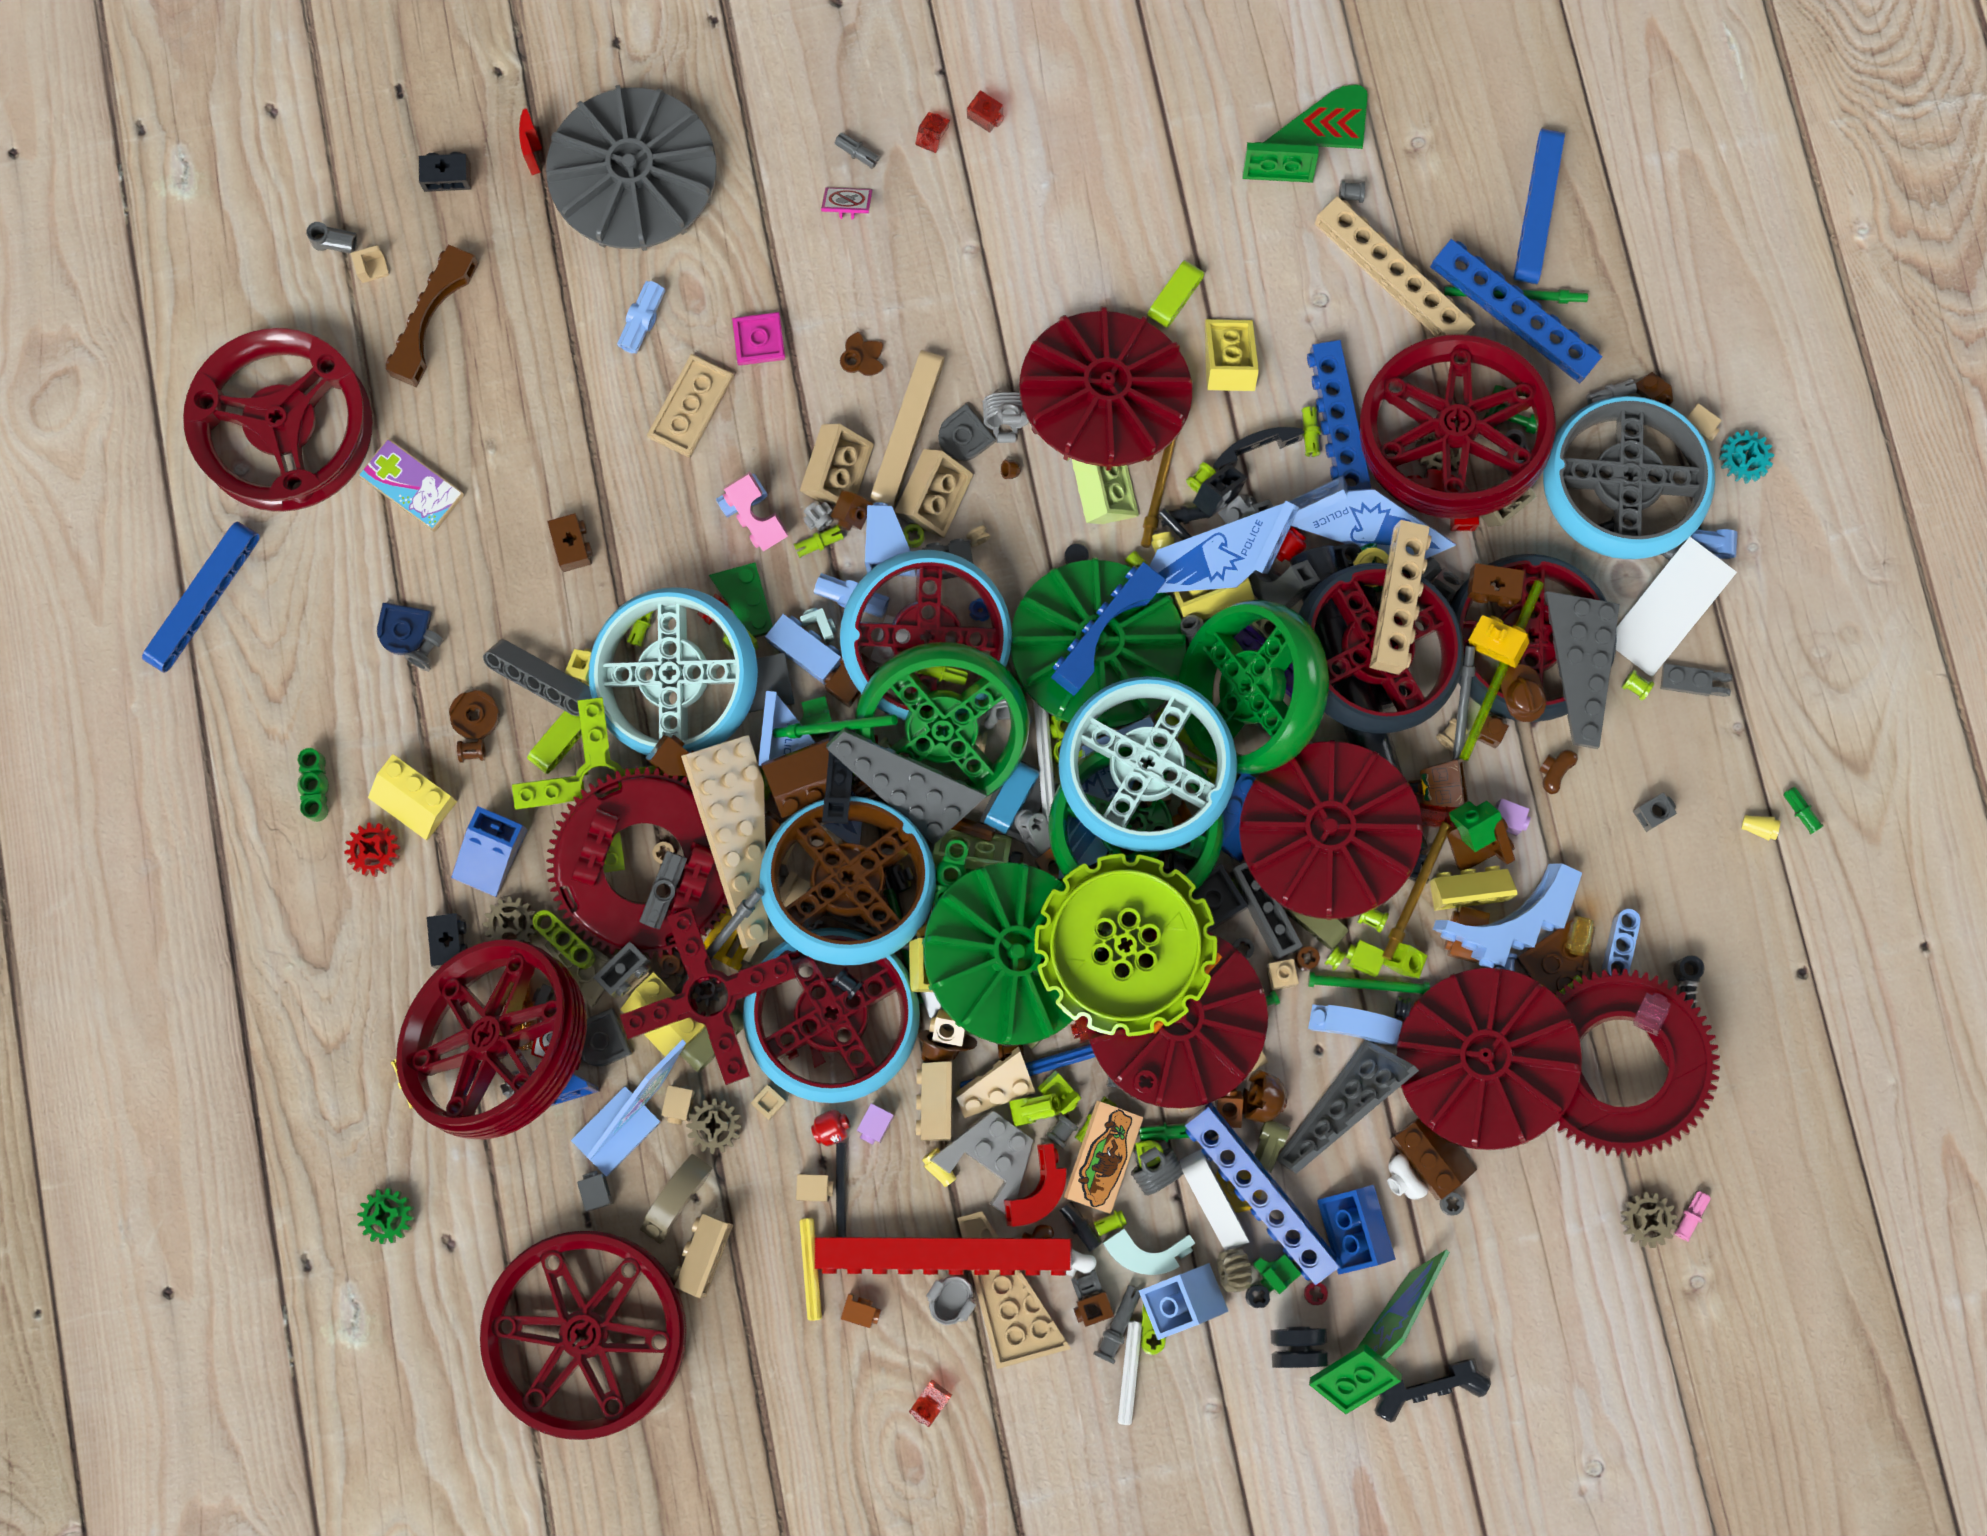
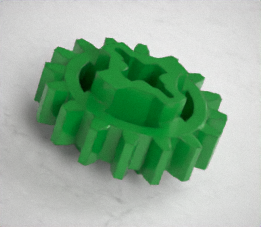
M386 1188L385 1194H383L382 1190L378 1189L376 1190V1197L368 1194L367 1199L369 1202L360 1204L364 1211L357 1213V1216L363 1217V1221L359 1222L358 1226H365L366 1229L362 1234L364 1236L371 1234V1242H375L379 1238L380 1244H386L388 1238L390 1243H396V1236L404 1238L403 1230L412 1229L407 1223L415 1219V1217L409 1216V1212L414 1207L406 1206V1203L409 1201L408 1197L400 1199L402 1192L396 1191L392 1195V1189ZM387 1199L393 1200L399 1207L394 1208L390 1206V1202ZM374 1205H375L376 1209L374 1210L373 1214L370 1216L371 1210H372V1208H373ZM385 1212H390V1217L387 1218V1221L381 1219ZM400 1217H402L399 1226L396 1227L397 1221ZM373 1226H380L385 1234L376 1231Z

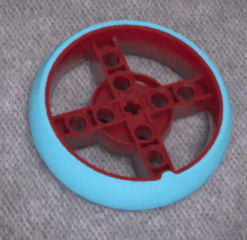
M916 550L902 553L883 561L868 572L855 587L848 599L840 630V645L844 664L851 680L861 694L872 676L865 666L860 646L891 647L894 655H897L906 649L926 644L923 639H920L921 634H925V630L932 634V638L927 639V643L946 642L945 635L947 632L954 631L957 636L954 643L968 645L981 651H990V656L994 657L1006 668L1012 642L1011 622L1004 599L992 580L981 569L966 559L936 550ZM917 570L915 602L901 609L892 623L861 622L868 602L883 584L904 572ZM942 571L958 576L977 591L987 607L992 628L961 626L956 614L948 606L941 603ZM927 580L933 581L935 586L930 594H926L923 591V584ZM931 605L933 615L927 619L923 618L921 613L923 607ZM875 628L883 630V637L879 641H873L871 638V632ZM900 629H906L908 632V637L904 642L896 640V633ZM974 632H978L981 635V640L977 645H972L969 641L970 635ZM917 671L914 672L920 680L927 679L930 682V692L936 690L937 678L918 674ZM979 675V677L975 680L973 684H975L983 677ZM911 687V693L917 691L915 687ZM888 692L884 694L877 707L885 713L896 715L897 718L906 720L909 708L901 699ZM981 693L978 694L975 698L979 700H984L987 697V695ZM924 705L920 709L930 711L933 707ZM960 708L956 711V713L961 715L963 713H966L968 710Z
M829 927L809 930L821 937L837 941H859L872 938L864 933L845 928ZM786 941L772 950L761 963L788 953L797 976L796 979L803 991L795 1004L794 1022L767 1038L764 1033L762 1020L763 1003L767 989L745 997L743 1007L745 1037L749 1049L761 1070L785 1091L806 1100L822 1103L855 1100L878 1090L888 1083L909 1058L919 1029L920 1011L917 992H911L910 974L901 960L893 953L883 959L874 961L883 970L863 981L862 988L855 993V996L860 999L861 1003L859 1006L851 1008L846 1003L848 999L847 991L844 992L837 985L833 986L831 984L835 979L834 977L824 978L813 958L796 950ZM804 966H809L813 969V974L810 977H802L799 974L800 969ZM871 984H879L882 987L881 993L878 995L870 994L868 987ZM817 987L823 988L826 991L825 996L821 999H816L812 996V991ZM897 992L901 1013L898 1035L888 1055L876 1066L860 1038L865 1033L868 1025L869 1007ZM827 1010H831L832 1012L837 1011V1019H826L825 1016H827ZM806 1022H814L817 1029L813 1033H806L802 1027ZM846 1030L850 1032L852 1037L847 1042H841L837 1038L838 1033ZM790 1034L795 1038L791 1046H784L780 1042L784 1035ZM806 1044L824 1052L839 1051L855 1079L842 1083L815 1082L796 1075L779 1060ZM854 1052L862 1053L864 1055L863 1062L860 1064L852 1063L850 1060L851 1054Z

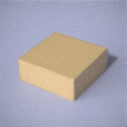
M768 1084L751 1102L769 1121L786 1103Z

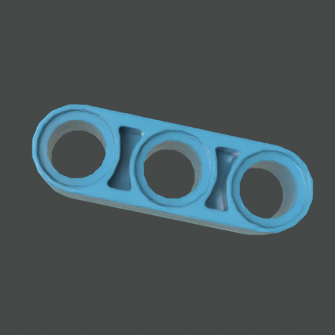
M1020 762L1013 775L1003 785L984 823L1007 834L1040 772Z

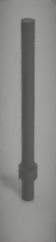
M1471 645L1465 646L1452 760L1463 758L1472 677L1475 676L1476 666H1473L1475 646Z
M755 888L747 900L744 899L739 904L735 915L706 949L710 960L744 918H748L755 910L756 903L764 895L762 889ZM688 974L674 989L677 995L682 993L683 986L689 978Z

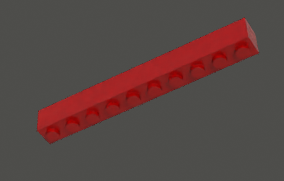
M815 1237V1269H822V1274H837V1269H847V1274H862V1269H872V1274H888V1269H898V1274H913V1270H923L924 1275H938V1270H948V1275H964V1270H974V1275H989V1270H1000V1275H1015V1270H1025V1275H1041V1270L1051 1271L1053 1276H1065L1066 1271L1072 1270V1238Z

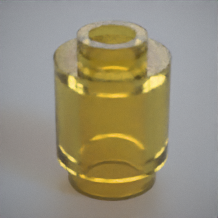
M1574 917L1573 922L1570 923L1566 943L1570 953L1584 956L1586 952H1591L1595 933L1593 920L1585 917Z

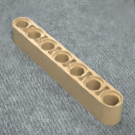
M924 350L920 351L872 490L871 502H882L892 506L893 509L895 508L942 371L944 356Z

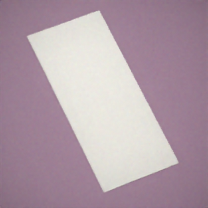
M1689 537L1616 627V650L1649 676L1653 677L1737 572L1693 538Z

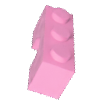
M750 471L725 486L724 491L726 493L723 494V497L730 507L735 506L739 513L736 517L742 527L747 526L752 533L749 535V538L756 548L760 547L762 551H765L788 537V531L776 512L766 518L757 517L752 512L751 503L762 495V490Z

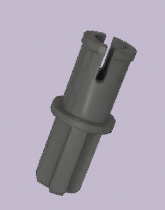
M840 133L836 137L835 145L849 153L852 159H858L871 169L876 166V163L869 158L878 162L880 156L864 147L862 142L858 143L844 133Z

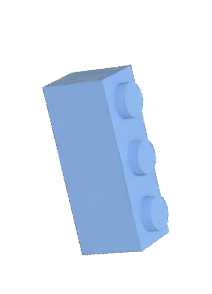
M782 614L766 634L767 642L781 653H785L786 657L825 685L827 676L833 670L836 671L841 665V657L839 656L841 652L831 644L827 647L820 642L822 638L814 631L810 630L807 632L801 627L803 624L791 615L788 618Z

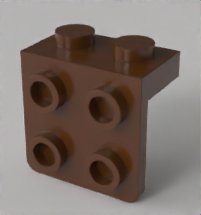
M1503 817L1494 829L1496 841L1477 852H1474L1462 841L1456 826L1447 831L1446 835L1457 868L1460 871L1470 869L1493 856L1498 857L1507 865L1515 861L1513 854L1515 847L1507 835L1508 825Z

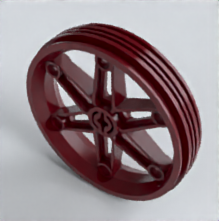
M1446 335L1426 339L1396 354L1381 368L1371 382L1365 394L1360 415L1362 452L1369 469L1378 483L1393 498L1405 506L1427 515L1449 519H1465L1487 515L1519 499L1532 487L1544 471L1551 455L1556 429L1554 405L1548 388L1537 370L1511 348L1486 338L1470 335ZM1450 362L1445 399L1402 380L1420 368L1432 364ZM1471 363L1496 370L1509 378L1517 386L1472 401ZM1456 376L1463 377L1464 405H1452ZM1392 390H1397V391H1399V392H1398V393H1393V392H1391V391H1392ZM1410 397L1438 410L1439 413L1436 418H1433L1408 402L1407 399ZM1384 400H1386L1389 404L1394 405L1421 425L1382 446L1378 435L1377 419ZM1508 402L1510 405L1483 420H1479L1476 415L1477 412ZM1532 407L1537 426V437L1532 452L1529 453V451L1520 447L1493 427ZM1456 420H1458V426H1459L1458 432H1456V426H1455ZM1432 432H1435L1438 440L1407 451L1404 449L1405 446ZM1478 434H1481L1508 453L1505 456L1474 440ZM1450 447H1462L1458 477H1451ZM1441 452L1443 492L1414 482L1396 467ZM1391 453L1395 454L1396 456L1389 457L1387 456V454ZM1469 453L1513 473L1509 478L1495 486L1480 491L1464 493ZM1516 460H1522L1524 463H1517ZM1450 489H1456V490H1458V492L1453 493V492H1450L1449 490H1450Z
M507 939L487 941L474 945L444 963L426 981L414 998L405 1016L398 1038L396 1066L399 1083L406 1099L418 1115L433 1126L456 1137L492 1139L508 1135L523 1128L545 1112L567 1086L578 1065L584 1047L587 1014L582 992L574 977L560 961L543 949L529 943ZM506 966L485 1006L468 987L484 975ZM535 968H537L550 981L556 1000L522 1009L530 980L534 975ZM467 1002L482 1017L474 1024L463 1007ZM451 1007L463 1030L432 1045L437 1029ZM542 1018L541 1022L513 1033L512 1029L517 1025ZM553 1031L548 1048L533 1072L519 1047ZM465 1045L470 1047L465 1052L441 1059V1055ZM508 1053L520 1071L516 1076L500 1061ZM460 1068L451 1099L445 1111L432 1095L428 1084V1076ZM497 1072L515 1093L498 1106L486 1112L475 1114L479 1103Z
M572 1231L557 1234L541 1240L519 1254L505 1268L493 1285L483 1310L480 1326V1351L487 1378L500 1401L515 1417L529 1427L553 1437L569 1440H587L609 1436L630 1427L647 1416L662 1401L672 1387L679 1373L686 1347L687 1326L684 1306L680 1293L674 1287L675 1283L668 1271L657 1258L637 1243L615 1234L600 1231ZM577 1249H596L610 1252L624 1258V1260L589 1302H587L563 1252ZM553 1255L557 1256L560 1260V1265L556 1270H552L548 1265V1261ZM542 1263L559 1317L504 1315L508 1302L518 1284L532 1269ZM628 1263H633L636 1267V1273L631 1278L627 1277L624 1273V1268ZM641 1273L651 1282L661 1300L667 1331L612 1322ZM561 1276L564 1277L580 1310L568 1314L557 1280ZM619 1281L623 1284V1287L602 1318L593 1310ZM506 1319L510 1320L513 1324V1329L509 1334L504 1333L502 1330V1323ZM585 1320V1322L576 1324L578 1321ZM523 1324L561 1325L559 1338L522 1332ZM589 1327L586 1333L589 1338L580 1340L581 1333L579 1329L583 1330ZM608 1330L644 1336L645 1343H606ZM658 1334L666 1338L667 1343L663 1349H658L654 1344V1339ZM501 1337L555 1347L526 1395L519 1390L509 1374L503 1356ZM592 1344V1345H591L590 1347H588V1348H583V1346H587V1345ZM565 1350L574 1359L553 1384L547 1387L544 1382ZM609 1352L664 1353L659 1370L651 1384L633 1403L626 1407ZM599 1354L611 1391L604 1393L587 1358ZM580 1367L605 1417L592 1420L566 1419L544 1411L543 1408L576 1369ZM535 1391L539 1392L543 1397L540 1406L534 1405L531 1401V1396ZM611 1399L617 1400L620 1404V1409L616 1414L608 1410V1402Z

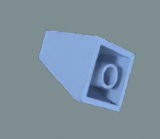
M882 502L867 506L865 546L867 573L891 557L910 552L893 507ZM916 570L904 572L897 576L916 577Z
M1210 1263L1139 1290L1158 1340L1229 1312Z

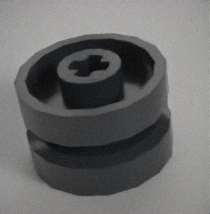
M1297 1326L1270 1330L1271 1344L1274 1346H1287V1350L1275 1351L1271 1354L1273 1368L1328 1366V1352L1311 1348V1346L1327 1343V1329Z

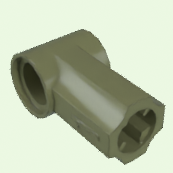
M1274 1120L1264 1122L1258 1138L1260 1141L1254 1154L1269 1173L1272 1172L1279 1151L1284 1147L1290 1132V1127Z

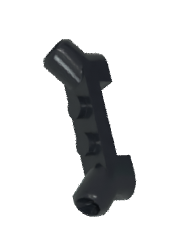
M1475 1358L1448 1364L1451 1375L1406 1388L1401 1379V1382L1379 1394L1380 1400L1374 1411L1377 1416L1392 1423L1395 1422L1405 1401L1412 1399L1413 1403L1428 1400L1427 1395L1436 1392L1438 1396L1453 1393L1452 1388L1457 1386L1477 1397H1483L1491 1386V1380L1489 1376L1478 1371Z

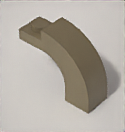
M691 1154L659 1194L645 1216V1221L640 1230L661 1244L684 1207L703 1186L713 1168L694 1154Z

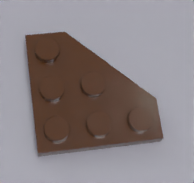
M1576 916L1566 923L1564 928L1557 929L1535 944V947H1531L1519 955L1517 961L1530 978L1544 985L1555 995L1557 991L1564 988V985L1570 984L1576 975L1581 979L1583 975L1587 977L1588 958L1593 935L1580 917Z

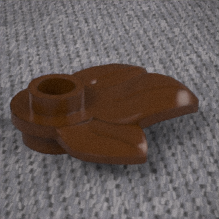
M859 332L852 334L846 340V351L840 357L842 369L848 373L860 372L865 376L880 373L884 367L877 359L881 355L883 343L878 341L864 342ZM850 359L856 360L854 365H849L847 362Z

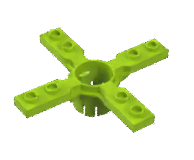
M603 697L577 700L585 763L578 769L576 775L512 784L515 809L574 801V796L581 799L583 796L580 790H585L582 779L584 775L587 776L589 774L588 771L591 768L607 766L615 772L618 770L621 776H625L626 769H622L618 763L610 760ZM654 765L646 766L649 768L650 774H654L656 767ZM638 767L640 774H644L646 767ZM630 768V774H635V768ZM659 770V775L663 776V772ZM678 775L677 780L681 781L684 776ZM686 776V777H687V782H686V784H687V785H690V784H689L688 776ZM621 782L618 783V784H619V790H620L621 787H622V783H621ZM620 832L614 836L603 866L604 873L625 870Z

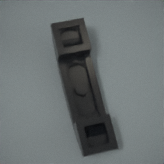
M1277 427L1250 434L1225 450L1214 463L1213 469L1218 472L1227 464L1236 467L1237 456L1274 441L1277 442L1280 449L1302 441L1304 431L1301 428Z
M840 731L830 732L829 742H830ZM828 750L822 823L848 824L853 772Z

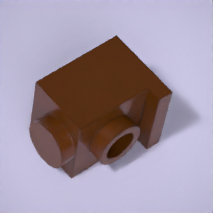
M1483 716L1473 738L1496 749L1501 744L1509 725L1505 724L1504 720L1498 716Z
M1105 1291L1076 1301L1078 1307L1073 1308L1078 1323L1084 1322L1085 1327L1114 1317ZM1091 1304L1097 1306V1312L1094 1314H1090L1087 1310Z

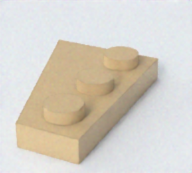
M1019 1047L1014 1049L1012 1055L995 1063L993 1069L983 1076H977L955 1093L964 1118L1035 1093Z

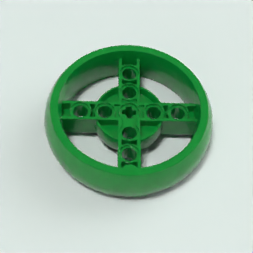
M1247 600L1230 605L1213 615L1192 639L1183 659L1179 682L1199 692L1213 704L1215 674L1217 668L1222 673L1219 683L1221 702L1216 709L1225 720L1232 738H1235L1244 724L1261 723L1271 736V739L1266 744L1250 754L1242 755L1236 752L1237 773H1264L1292 760L1305 748L1317 731L1324 715L1328 698V664L1317 634L1308 622L1294 610L1280 603L1268 600ZM1261 619L1269 620L1275 624L1276 628L1259 650L1244 651L1234 639L1245 627ZM1293 661L1294 685L1291 702L1288 707L1283 701L1286 691L1284 672ZM1191 713L1184 725L1189 738L1203 756L1215 765H1218L1215 745L1209 732L1200 720Z
M934 642L906 649L879 667L866 684L860 696L855 719L875 717L876 709L882 697L891 688L909 708V712L905 720L906 736L892 745L890 749L895 750L897 754L905 752L909 754L908 757L919 762L924 758L940 763L955 761L969 777V779L963 780V782L977 790L979 788L986 791V797L998 790L1013 775L1025 753L1030 721L1024 694L1012 674L999 661L977 648L953 642ZM952 666L970 670L981 675L983 678L961 694L951 690H934L930 692L914 672L930 667ZM908 687H915L917 691L914 693H907L905 689ZM981 693L987 695V698L984 700H979L975 697ZM1002 699H1005L1010 713V734L1003 752L992 763L975 744L979 734V717ZM924 705L933 707L930 711L920 709ZM960 708L968 710V712L963 715L956 713V711ZM874 727L855 729V733L872 740L876 744ZM920 738H927L929 740L925 744L917 742ZM956 741H961L964 743L960 747H954L952 745ZM971 759H977L979 761L975 765L967 763Z
M1153 741V743H1154V745H1155L1156 747H1164V746H1165V744H1161V743H1158V742H1154V741ZM1122 747L1118 751L1123 757H1128L1132 754V750L1129 747ZM1095 750L1078 761V772L1081 785L1093 774L1109 766L1110 759ZM1185 755L1186 769L1212 783L1205 772ZM1148 760L1145 769L1149 766L1154 767L1152 766V760ZM1170 771L1163 774L1165 780H1167ZM1060 783L1050 807L1048 832L1055 861L1062 874L1066 876L1080 866L1070 847L1067 831L1068 815L1074 818L1077 817L1070 808ZM1139 783L1138 789H1134L1133 791L1140 790L1142 788V784ZM1189 783L1195 793L1199 791L1198 785ZM1085 793L1090 803L1104 816L1113 798L1105 801ZM1159 799L1151 801L1152 805L1149 808H1142L1138 805L1126 828L1132 829L1130 823L1135 824L1136 821H1139L1140 826L1143 828H1137V831L1164 830L1174 827L1173 817L1166 803ZM1120 802L1116 805V810L1120 813H1125L1130 809V806L1125 802ZM1223 812L1214 824L1205 831L1204 837L1199 835L1190 841L1191 845L1187 849L1175 847L1156 852L1134 851L1132 854L1125 855L1127 862L1133 863L1137 855L1156 858L1164 851L1191 860L1195 863L1185 876L1195 885L1196 888L1192 892L1194 893L1208 878L1219 858L1224 838ZM1101 839L1106 849L1112 855L1123 854L1120 851V847Z

